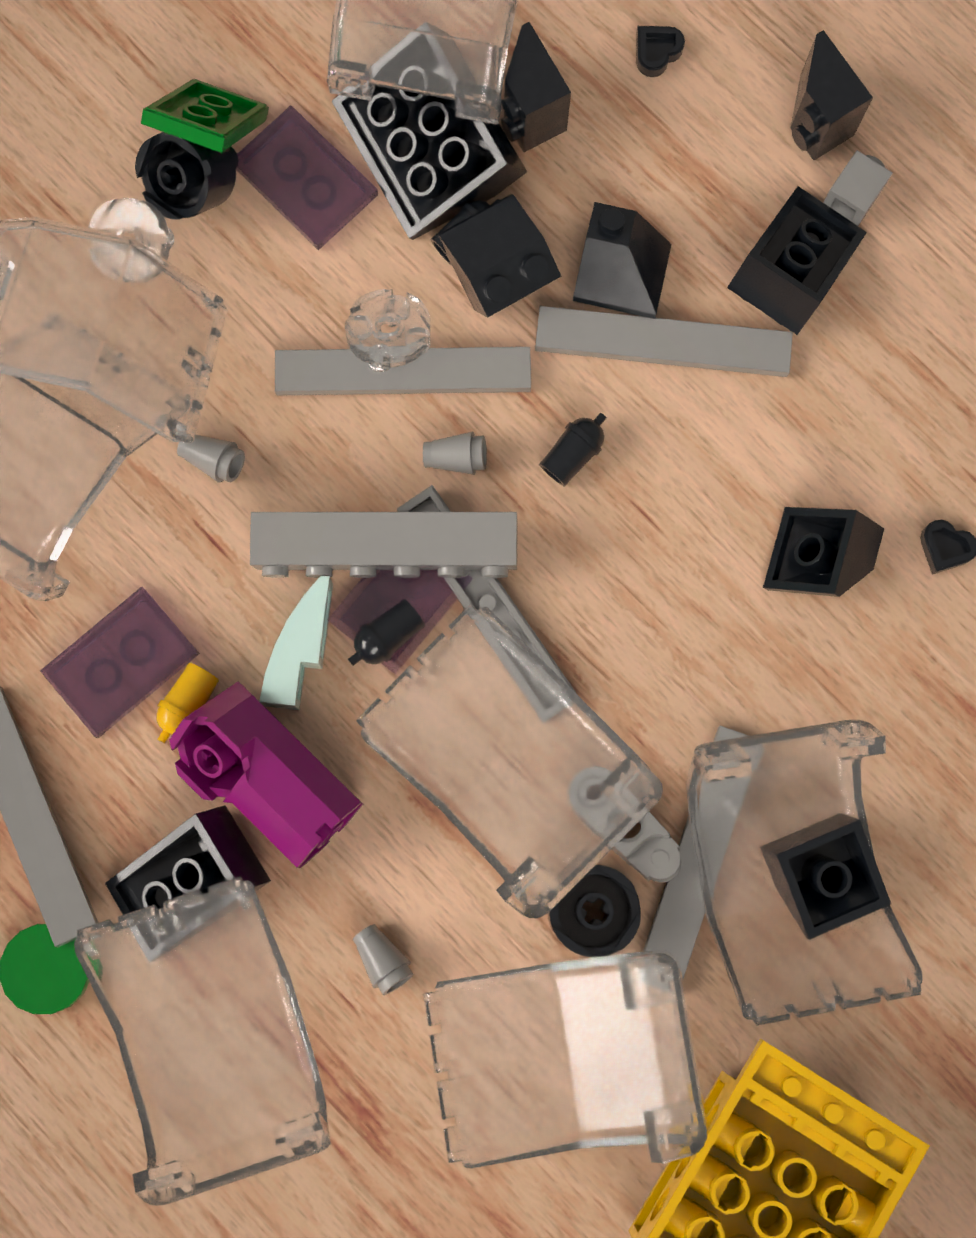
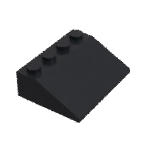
M427 23L423 24L332 100L333 105L409 239L414 240L450 221L462 210L461 207L465 203L478 200L486 202L527 173L448 34Z

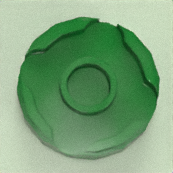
M36 924L21 930L7 944L0 959V982L5 995L17 1008L31 1014H54L71 1007L85 993L92 977L90 952L86 942L80 937L65 945L55 947L46 924Z

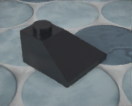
M594 202L573 301L655 319L672 244L637 211Z
M785 507L763 588L768 591L840 597L874 570L884 528L857 510Z

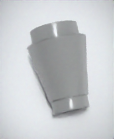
M189 432L182 436L177 447L178 456L184 458L219 483L224 480L230 483L239 476L245 461L244 451L238 449L235 442L194 435Z
M468 432L433 440L432 442H424V467L475 475L476 470H485L487 465L485 436H475L474 432Z
M375 924L363 929L353 938L373 988H379L383 995L393 992L413 976L412 971L408 967L411 962L378 930Z

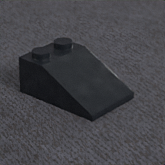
M797 186L750 251L727 288L780 325L798 335L820 305L867 232Z
M224 805L194 814L112 877L105 885L148 959L151 960L231 910L271 880L228 808Z

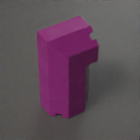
M239 681L185 717L169 739L171 750L173 751L178 747L180 759L175 762L177 774L202 799L213 801L217 797H225L223 802L234 804L297 868H302L330 842L329 839L337 831L340 832L364 805Z

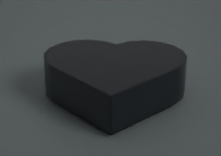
M637 26L636 64L638 70L647 77H658L663 74L667 69V64L678 60L683 53L685 39L682 32L670 26Z
M935 520L929 523L921 532V545L932 575L962 566L976 556L975 536L964 530L956 531L954 526L948 521Z

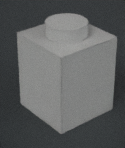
M857 150L829 190L823 203L859 226L883 191L893 172L886 169L885 165L878 158L864 155Z

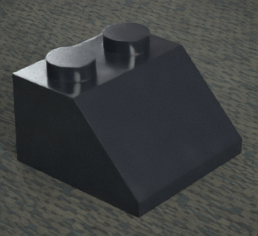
M530 22L525 23L521 27L505 78L504 99L501 100L504 110V118L501 119L503 130L511 142L515 140L518 142L523 153L567 131L571 99L570 89Z
M824 30L816 34L801 72L790 127L796 145L802 151H807L814 161L855 135L873 99L870 92Z
M513 194L504 197L437 234L473 309L487 318L561 277L544 237Z
M838 813L760 847L778 893L808 940L891 905L860 819Z

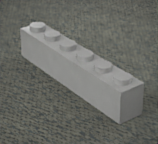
M251 512L250 565L257 570H262L263 577L271 578L289 577V570H306V576L319 578L320 576L332 577V570H350V577L357 578L376 577V570H394V577L400 578L420 577V570H438V577L443 578L464 577V570H482V577L504 578L508 577V570H517V512Z

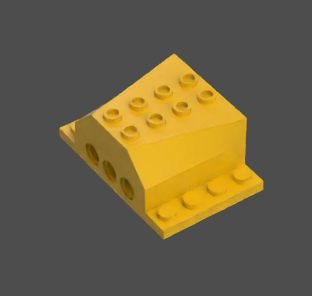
M759 1039L737 1079L723 1070L721 1071L628 1231L631 1238H879L930 1145L769 1043Z

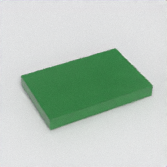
M192 79L145 107L142 112L141 124L222 153L264 123L267 119L269 107L267 104L200 80Z

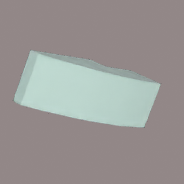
M320 576L303 595L287 619L274 645L265 672L259 701L265 707L300 710L305 667L323 668L333 583L330 576Z

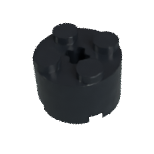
M162 132L142 144L137 153L135 171L137 178H142L146 190L142 194L146 202L157 213L166 218L182 219L196 216L217 207L229 198L235 185L236 168L239 159L233 147H229L221 153Z
M586 865L569 871L555 884L548 900V921L554 935L566 948L585 957L599 958L621 951L632 941L641 921L640 902L634 885L621 872L608 866ZM599 899L602 902L600 910L605 914L603 919L600 921L593 918L589 923L586 922L584 918L587 912L582 908L585 901L594 903Z

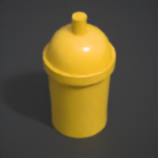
M189 662L164 700H160L157 705L159 708L156 713V720L159 727L163 729L157 740L165 744L169 736L173 735L185 717L207 703L219 679L203 668Z

